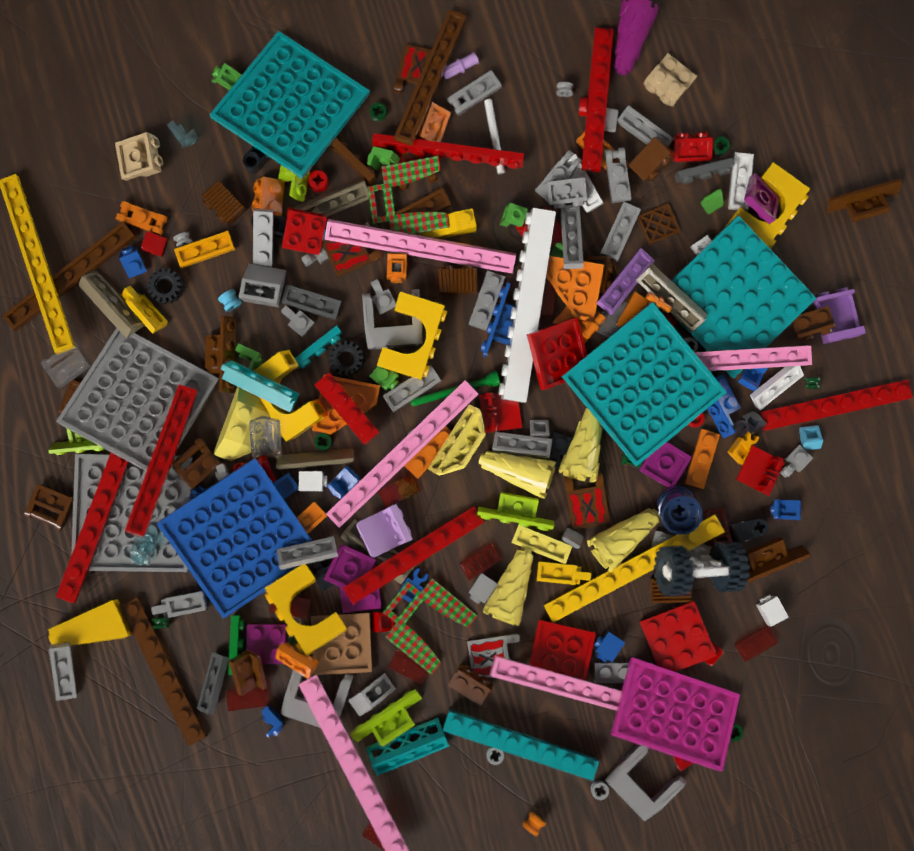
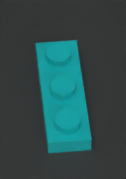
M337 325L295 358L299 365L297 369L300 367L304 369L311 363L310 360L314 356H321L326 351L325 348L328 345H335L341 340L340 336L343 334Z

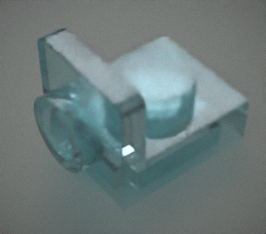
M174 121L167 124L183 148L192 146L196 142L198 136L194 129L186 133L181 124L176 125Z
M148 534L145 535V538L137 536L130 550L132 561L138 565L145 564L149 566L150 557L158 544V538Z

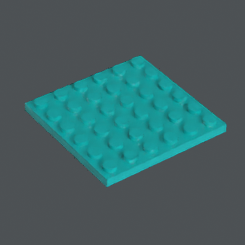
M278 31L210 113V117L303 179L370 95V90Z
M739 215L671 280L707 313L706 320L693 332L674 315L673 317L705 351L708 350L709 352L766 348L817 299ZM743 369L725 371L734 379Z
M653 302L562 376L636 467L727 393Z

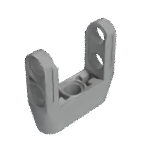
M413 289L411 295L420 298L419 289ZM370 293L362 294L368 349L376 350L423 345L422 322L417 318L412 317L413 325L375 328L374 308Z
M293 670L284 697L281 714L321 728L307 700L296 696L299 689L298 684L301 683L303 675ZM347 673L340 683L333 705L339 718L353 680V675Z
M636 744L616 764L605 780L646 821L659 812L685 786L686 780L681 775L672 778L651 799L627 774L647 754L649 749L648 747Z

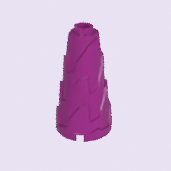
M622 0L619 15L621 17L614 66L617 70L616 73L620 75H627L632 72L636 59L639 58L643 43L658 14V5L655 4L654 8H652V2L649 0H628L627 2Z

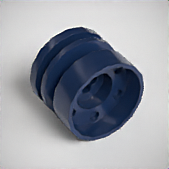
M682 486L667 488L660 494L657 500V511L664 526L670 532L677 535H686L699 527L703 512L695 495L689 489Z

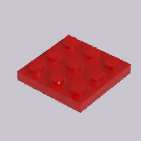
M573 317L526 334L541 390L565 383L562 376L587 356L578 317Z
M695 601L640 621L659 667L676 672L717 656Z
M538 620L529 665L586 681L596 633Z

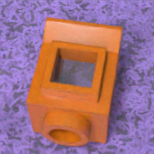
M387 254V280H391L392 283H402V280H406L407 254Z

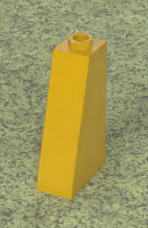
M118 599L48 629L50 633L48 638L52 645L70 642L71 646L126 638L133 635L120 608Z

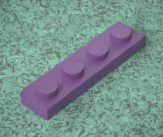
M640 248L596 303L611 316L638 283L636 279L655 260Z

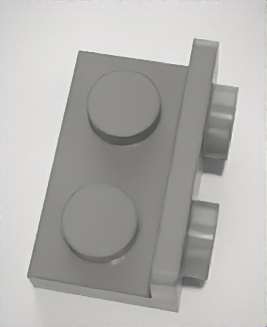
M585 177L547 182L549 205H554V209L564 208L566 203H573V206L584 205V201H588Z

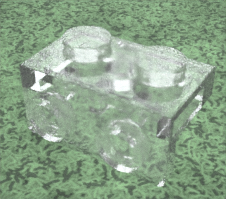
M266 416L251 420L249 422L251 456L254 458L261 455L273 458L281 457L280 420Z

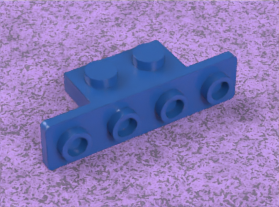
M507 282L506 287H501L498 297L502 299L500 305H495L492 315L496 317L494 323H489L486 333L490 335L488 341H483L480 350L484 352L483 357H487L492 340L506 345L510 344L508 329L513 324L511 310L515 306L506 304L505 300L511 283Z
M721 375L715 379L727 393L707 409L721 436L726 438L737 432V429H733L734 424L729 414L741 407L724 375Z

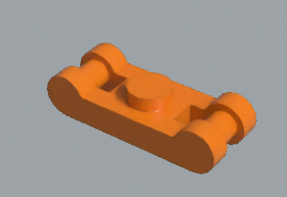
M125 201L121 202L120 213H117L116 220L160 236L162 235V227L167 222L168 217ZM128 211L133 212L131 218L127 217ZM153 219L156 220L155 226L151 225Z

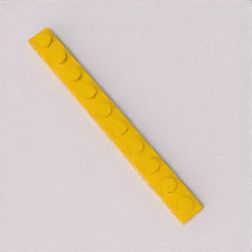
M14 174L1 179L0 188L54 352L58 355L75 348L19 176Z
M713 515L701 521L699 527L693 532L686 535H675L618 565L613 571H607L544 604V607L552 622H555L654 570V565H656L654 559L657 557L656 552L659 551L660 547L684 546V548L690 551L724 533V530L716 515Z

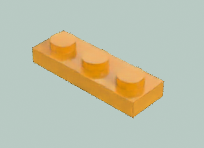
M225 231L176 248L174 251L180 267L184 268L234 251L235 247L229 231Z

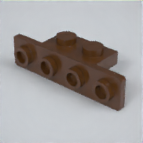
M901 179L890 180L843 195H836L828 199L827 212L831 213L846 208L853 222L888 213L890 206L885 197L898 194L902 181Z
M225 315L221 316L220 335L206 336L205 371L210 374H219L220 392L234 393L235 385L222 379L224 371L221 370L222 364L230 360L235 362L236 318Z
M781 537L746 550L750 569L747 571L749 573V577L746 578L748 580L747 584L761 577H766L775 571L783 570L792 564L804 561L811 557L810 552L804 546L787 551L784 540Z

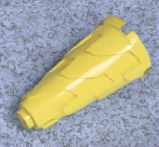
M586 408L581 421L578 423L574 438L562 459L559 473L563 472L564 476L584 482L586 477H590L589 482H596L600 465L598 461L603 427L588 408Z
M486 451L485 454L482 453L479 459V464L482 465L481 468L544 499L547 495L545 491L550 487L555 471L554 466L556 465V462L552 460L505 453L500 454Z
M648 508L591 537L587 541L588 547L594 546V549L591 551L605 569L609 567L608 570L611 572L650 533V530L659 523L660 515L654 508L652 510Z
M521 547V550L516 551L511 563H509L484 606L483 613L487 615L491 613L493 618L512 625H520L534 557L531 555V550Z

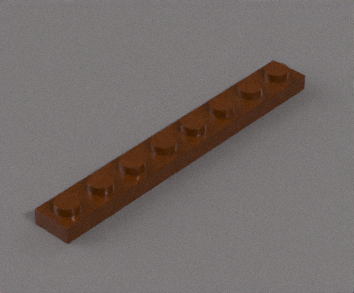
M448 10L395 133L394 140L413 146L465 24L466 15Z
M121 222L52 276L59 298L78 284L82 275L96 270L136 238L124 222ZM35 292L30 293L2 315L13 331L19 330L41 312Z
M137 597L121 605L120 608L187 745L190 746L206 738L207 735L155 629L152 628L153 625L140 598Z

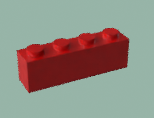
M330 373L314 384L365 446L380 434Z

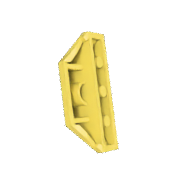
M237 387L213 455L233 461L258 450L270 417L265 405L261 403L260 397Z
M470 404L468 405L428 467L430 471L440 476L465 468L485 437L480 409Z

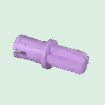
M473 52L460 60L456 59V62L445 68L443 76L449 79L460 72L464 73L466 69L478 64L479 61L476 54Z

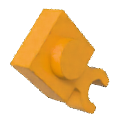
M748 431L743 438L738 437L728 453L738 464L743 465L751 445L757 443L759 437L755 435L751 437V433Z

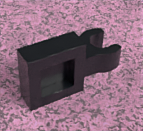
M321 561L312 562L317 571L313 576L323 592L334 585L324 580L330 565L324 567Z

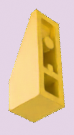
M473 208L447 214L449 228L419 233V236L444 239L476 232L477 227Z

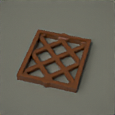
M669 203L637 217L649 245L681 232ZM663 209L662 214L656 212ZM666 209L669 211L671 217L664 215ZM651 214L650 219L644 217ZM654 214L660 216L659 222L652 220ZM662 218L669 220L667 226L661 224ZM642 219L648 221L646 227H644ZM671 221L674 222L676 229L669 227ZM650 223L657 225L655 231L649 229ZM659 226L666 228L664 234L657 232ZM668 230L673 231L672 233L666 235ZM647 231L654 233L652 239H649ZM656 235L661 236L660 238L654 240Z

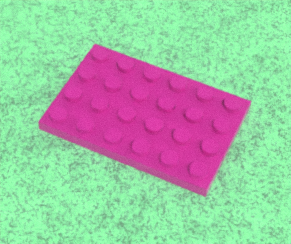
M630 658L611 735L717 771H723L740 694L635 658Z

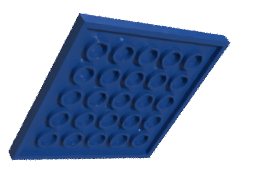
M256 457L156 523L223 619L265 592L267 586L299 567L295 566L280 570L276 549L313 541Z

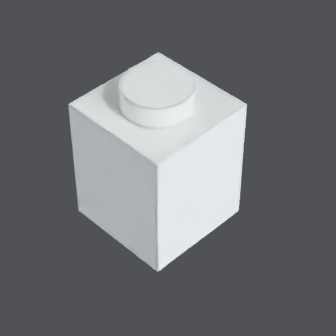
M299 471V491H324V487H327V476H324V472Z
M766 595L760 599V603L756 604L768 626H773L788 618L778 596Z

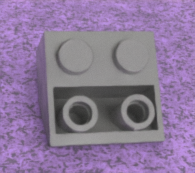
M248 264L242 278L239 298L244 302L280 308L286 270Z

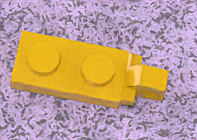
M131 286L124 289L121 295L126 304L152 334L166 327L168 321L144 294L140 295Z
M538 562L537 581L575 585L580 584V580L590 581L591 573L581 572L582 567H577V565Z

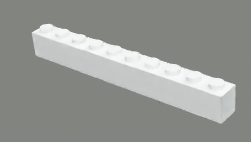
M533 208L526 215L525 224H528L527 232L524 231L522 239L525 247L524 251L521 250L519 258L522 266L521 270L518 269L516 278L519 281V286L514 291L513 299L516 300V305L512 307L511 319H513V324L508 329L510 344L506 345L505 348L507 363L503 364L502 376H504V382L500 383L499 395L504 400L522 403L527 401L533 358L526 334L538 330L556 215L555 211Z

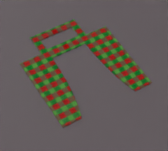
M439 156L382 167L384 184L368 187L373 224L389 221L391 231L408 234L449 228L447 213L413 212L395 215L391 187L411 183L440 171ZM383 190L387 216H377L374 191Z
M433 578L422 592L407 582L384 610V613L396 622V625L385 638L431 675L441 662L430 647L405 624L422 601H425L441 614L466 627H470L478 616ZM410 590L416 596L398 617L391 611L405 593Z

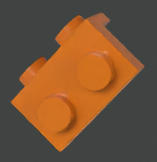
M264 176L257 179L253 187L255 199L252 202V211L255 208L274 210V215L282 216L285 181Z

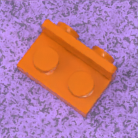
M431 102L416 139L440 142L451 112Z
M281 643L277 648L276 659L308 679L319 665V661L311 656H307L305 653L301 654L296 647L289 643Z

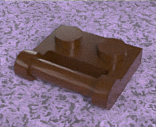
M197 438L190 448L176 460L173 459L171 467L190 489H193L216 469L215 466L221 463L206 447L205 443L200 438ZM200 450L202 454L183 470L181 465Z
M37 484L24 516L41 520L61 531L73 504V498ZM36 505L58 513V519L35 510Z

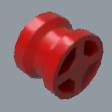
M314 171L309 176V184L314 192L322 193L328 188L329 182L323 171Z

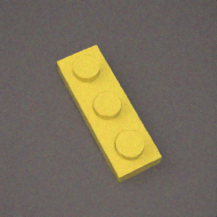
M518 525L511 542L563 564H566L573 547Z

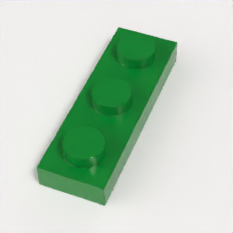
M231 615L229 660L239 655L240 651H243L244 639H241V631H244L245 620L242 619V615ZM230 664L228 675H232Z

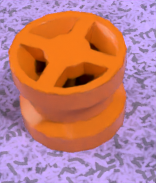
M532 811L529 813V818L522 822V826L536 837L539 835L541 827L546 825V822Z

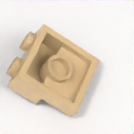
M667 54L646 78L644 85L649 92L656 93L666 105L670 104L673 107L697 76L671 55Z
M146 132L115 143L122 180L127 181L139 176L147 177L162 172L163 159L158 154L157 149L160 147V142L155 135Z

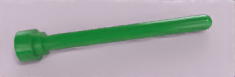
M492 371L485 378L469 382L468 384L475 389L485 385L499 386L500 381L497 371ZM460 385L415 398L410 403L412 406H418L448 397Z

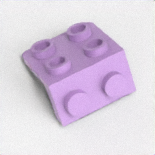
M396 504L357 523L359 533L371 557L381 555L412 540L411 530L405 524L402 511Z

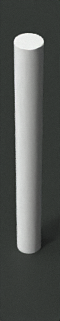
M487 99L484 102L493 149L501 150L492 99ZM504 165L496 166L498 174L505 173Z

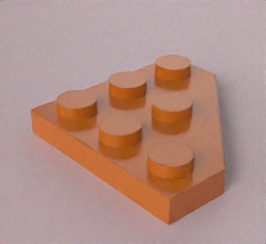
M549 256L546 272L548 281H550L574 317H578L580 320L594 321L598 306L596 302L599 300L605 265L583 261V268L564 269L563 258Z
M333 376L363 413L377 405L380 385ZM320 392L319 400L328 416L315 424L312 431L332 435L347 424Z

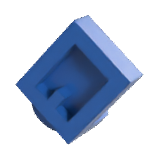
M269 704L261 711L263 714L262 719L268 725L272 724L274 726L266 734L267 737L271 734L276 736L283 729L281 725L285 722Z

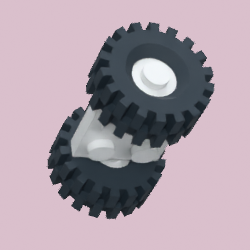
M737 542L717 543L710 550L712 554L700 555V558H694L690 553H687L688 550L684 546L660 547L659 551L656 552L657 557L654 559L656 565H654L656 570L654 577L657 578L656 585H659V591H662V595L665 596L687 595L690 592V588L693 587L691 582L694 581V577L711 576L710 580L714 582L713 586L717 591H742L745 588V584L748 583L746 578L749 577L747 571L750 569L749 565H747L748 556H745L746 551Z

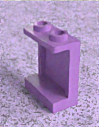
M845 287L836 290L834 294H829V291L817 294V299L813 301L815 310L829 306L836 326L832 333L823 336L821 334L823 344L858 337L866 333L864 326L859 324L852 294L855 293L854 289L848 290Z

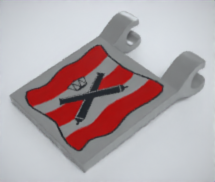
M519 634L467 641L471 668L475 671L474 673L491 678L490 672L495 656L509 659L507 644L519 642Z

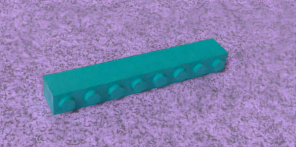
M451 709L448 710L443 725V731L592 781L599 761L595 757Z

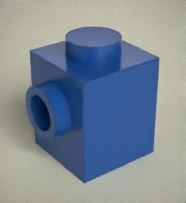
M606 630L604 635L599 636L594 643V646H596L594 650L598 652L596 656L604 662L607 660L613 662L625 642Z

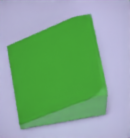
M721 189L716 190L702 200L701 205L707 214H711L723 206Z

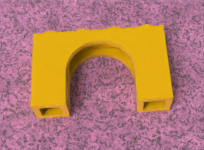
M774 162L768 167L761 179L780 197L781 211L778 219L768 224L756 219L740 207L727 223L728 225L739 215L770 249L776 242L774 240L775 236L783 233L787 227L785 225L786 221L794 218L798 212L796 210L797 206L804 204L809 197L807 192L810 190V188Z
M400 292L394 310L420 320L426 329V340L418 351L411 354H403L382 348L377 366L420 380L423 377H427L430 369L427 363L429 358L433 359L436 349L433 347L435 340H439L441 329L438 328L440 322H444L447 311L444 310L445 306Z
M290 350L278 352L254 371L280 384L281 380L299 365ZM260 398L261 403L265 405L270 418L275 422L280 435L285 441L297 438L328 416L319 399L308 402L297 411L289 412Z
M303 564L265 588L267 593L264 595L270 605L274 603L277 607V610L274 612L279 620L282 621L284 619L288 626L285 629L289 636H295L298 641L295 645L301 654L305 652L309 656L346 632L347 629L337 613L313 626L301 625L293 619L291 615L292 600L299 592L316 582L307 565Z

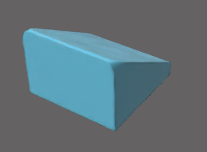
M819 425L799 428L801 447L804 450L820 449L822 447L823 438Z

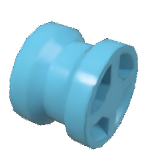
M234 289L226 291L218 298L219 302L224 304L226 312H230L242 304L241 299L237 298Z

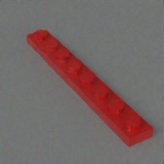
M595 28L581 171H601L613 29Z
M373 133L372 138L374 147L394 150L400 154L409 152L417 156L432 155L433 157L439 156V159L446 157L454 161L469 160L475 164L484 162L491 166L506 165L512 169L522 168L524 153L415 139L413 146L394 140V136Z
M909 380L763 411L759 412V415L767 423L763 431L907 400L913 398Z
M178 385L125 527V532L145 538L198 390Z
M112 452L109 455L56 594L57 598L73 604L77 602L129 465L128 461Z
M475 506L343 587L351 603H357L485 523L481 516L477 515L478 511Z

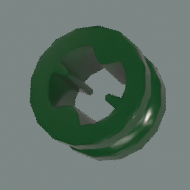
M374 103L370 107L371 119L376 122L385 119L386 107L382 103ZM378 108L381 109V113L383 114H378V116H375V112L373 111H377Z
M725 137L716 138L713 142L712 152L717 156L724 155L730 147L729 141ZM719 142L725 146L722 150H719V147L716 148Z
M804 378L806 385H804L805 389H821V385H819L822 381L821 378Z
M320 433L315 437L314 444L319 450L326 451L331 447L332 439L328 434ZM321 437L324 439L328 438V442H326L328 445L326 447L323 445L319 446L318 442H320L319 439Z
M152 618V621H154L152 628H170L168 624L170 618Z
M736 723L733 724L732 730L736 727L738 735L730 737L732 742H737L743 737V729Z

